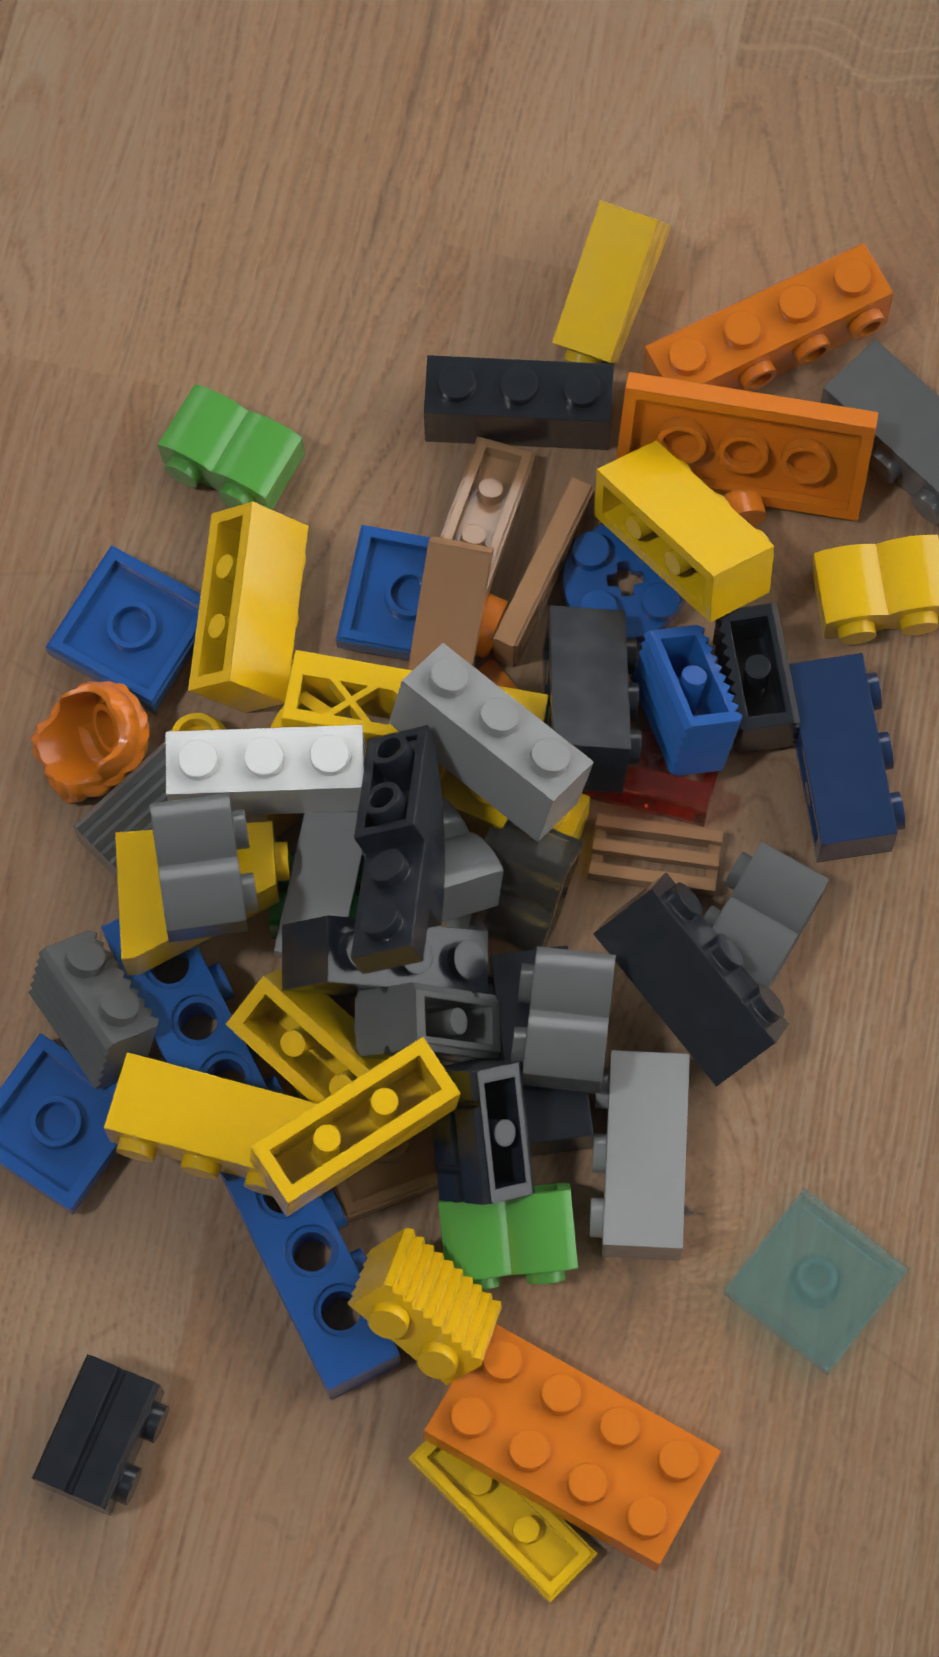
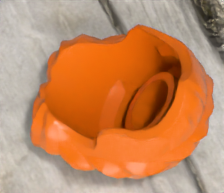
M111 681L84 682L77 686L76 689L61 695L60 701L53 707L49 718L37 724L35 732L31 737L33 743L32 751L35 758L45 767L44 774L49 784L64 802L73 804L84 801L87 797H100L108 793L112 787L122 782L141 764L149 746L150 728L147 721L148 716L138 698L129 691L125 684L113 683Z

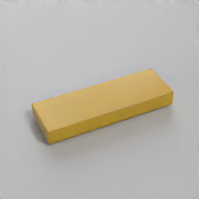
M425 1440L408 1457V1461L549 1604L597 1557V1553L561 1517Z

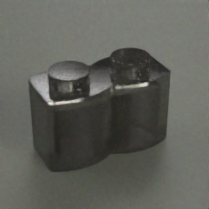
M507 819L503 828L492 825L484 839L497 856L503 868L498 905L472 913L469 929L488 931L489 938L519 951L537 949V946L546 947L555 932L563 911L569 886L578 865L584 842L553 828L537 842Z

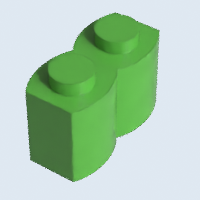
M194 384L158 443L162 462L166 464L164 469L173 479L192 488H195L198 483L216 488L220 491L218 493L219 499L230 508L253 501L273 510L306 455L302 437L291 429L266 416L248 411L230 398L197 384Z
M570 1183L535 1184V1193L486 1205L464 1202L456 1203L440 1201L438 1199L444 1260L453 1261L454 1268L463 1269V1276L473 1277V1284L482 1285V1290L500 1286L499 1277L512 1274H526V1283L550 1284L565 1280V1270L578 1268Z

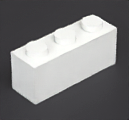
M363 725L165 732L166 796L168 801L229 793L231 811L244 809L245 815L358 811L366 759Z

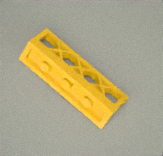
M295 650L281 717V726L363 725L364 740L367 742L371 738L399 732L390 724L371 722L366 714L390 719L401 681L412 670ZM499 686L544 722L548 699L547 694ZM306 691L331 709L325 713L298 709L300 695ZM347 714H350V715L352 716V718H347V717H344V716H346Z

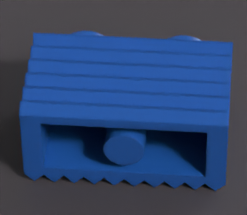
M699 625L655 629L645 633V641L641 643L643 649L638 651L640 657L636 659L635 674L630 676L632 682L639 684L640 702L669 772L674 776L722 770L726 765L743 717L742 714L737 712L739 705L733 703L734 695L728 693L730 686L724 683L726 676L720 673L722 667L716 664L718 657L712 655L714 648L708 645L710 638L704 636L705 628Z

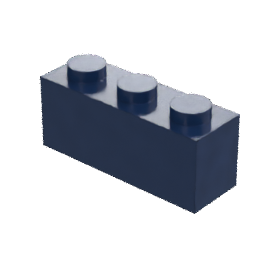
M863 653L789 664L801 722L799 724L800 728H798L799 732H797L798 736H796V744L794 745L816 862L892 852L898 834L897 830L905 829V812L900 792L890 793L886 770L893 769L894 759L889 733L887 731L878 733L874 710L882 709V696L877 673H866Z

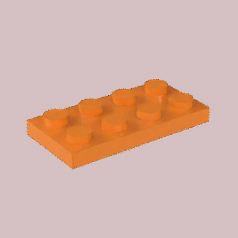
M629 372L625 387L616 459L657 440L677 459L683 460L690 467L691 471L715 493L723 495L736 490L750 489L760 493L763 504L767 507L858 521L879 412Z
M497 1324L495 1325L482 1365L451 1383L422 1436V1439L654 1571H657L721 1453V1450Z

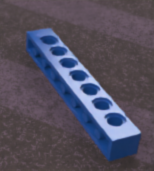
M119 918L101 926L106 943L115 961H118L119 969L125 971L123 977L132 980L130 988L138 990L137 997L145 999L144 1007L152 1009L151 1017L159 1019L153 1039L165 1063L214 1076L225 1071H235L245 1078L244 1084L284 1094L275 1075L263 1080L253 1060L259 1054L226 1025L232 1015L225 1002L234 998L235 995L220 964L217 962L207 967L197 947L207 942V940L169 959L184 961L189 965L186 976L179 982L166 984L155 978L156 971L160 965L141 975H127L121 959ZM197 1015H207L217 1021L214 1032L203 1040H192L182 1034L186 1022ZM220 1172L224 1184L330 1400L402 1365L400 1353L397 1349L398 1345L391 1339H385L375 1334L363 1316L360 1315L359 1320L353 1327L343 1331L331 1329L323 1321L324 1313L329 1305L339 1300L350 1301L353 1297L351 1293L357 1287L355 1283L359 1280V1273L364 1269L362 1265L367 1260L361 1248L349 1253L338 1231L349 1224L333 1191L329 1190L286 1217L284 1213L275 1212L266 1205L268 1195L260 1194L244 1187L246 1178ZM319 1242L331 1250V1258L327 1265L313 1272L299 1268L295 1264L297 1251L307 1243Z

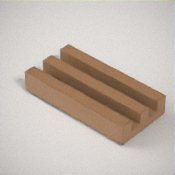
M597 813L588 880L647 888L666 873L664 871L603 863L604 855H612L658 863L705 868L704 877L667 873L675 883L681 882L685 884L695 895L714 897L723 830ZM607 834L706 847L708 851L706 853L607 839Z

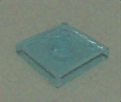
M804 1188L726 1286L723 1294L828 1376L909 1269Z

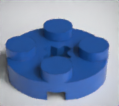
M604 524L593 528L591 531L582 533L575 539L572 551L565 562L563 570L562 588L566 607L625 611L626 637H636L637 645L645 641V633L650 630L666 628L675 619L677 614L679 615L685 604V599ZM629 570L631 575L639 576L642 583L634 585L633 595L621 596L619 587L608 586L607 580L616 577L617 571Z

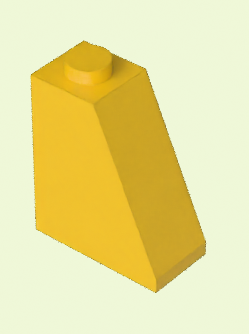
M601 200L599 201L552 341L554 344L567 348L563 359L582 363H601L602 360L609 363H618L671 228L670 224Z
M272 821L246 823L250 848L237 850L240 874L252 872L254 874L259 912L280 902L278 881L290 880L288 841L276 842ZM153 830L115 832L121 959L127 975H141L211 938L205 937L169 943ZM259 912L247 913L246 919Z

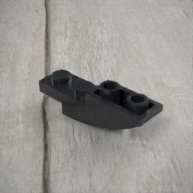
M428 725L368 739L354 833L355 841L365 853V861L350 957L362 975L422 962L424 959L427 928L442 924L445 888V828L439 766L433 732Z

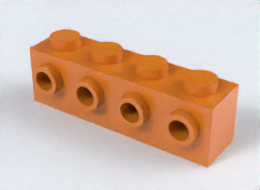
M862 243L646 345L643 374L754 391L769 383L774 377L799 365L811 364L825 356L832 349L853 339L866 338L878 331L883 325L887 324L894 293L865 243Z

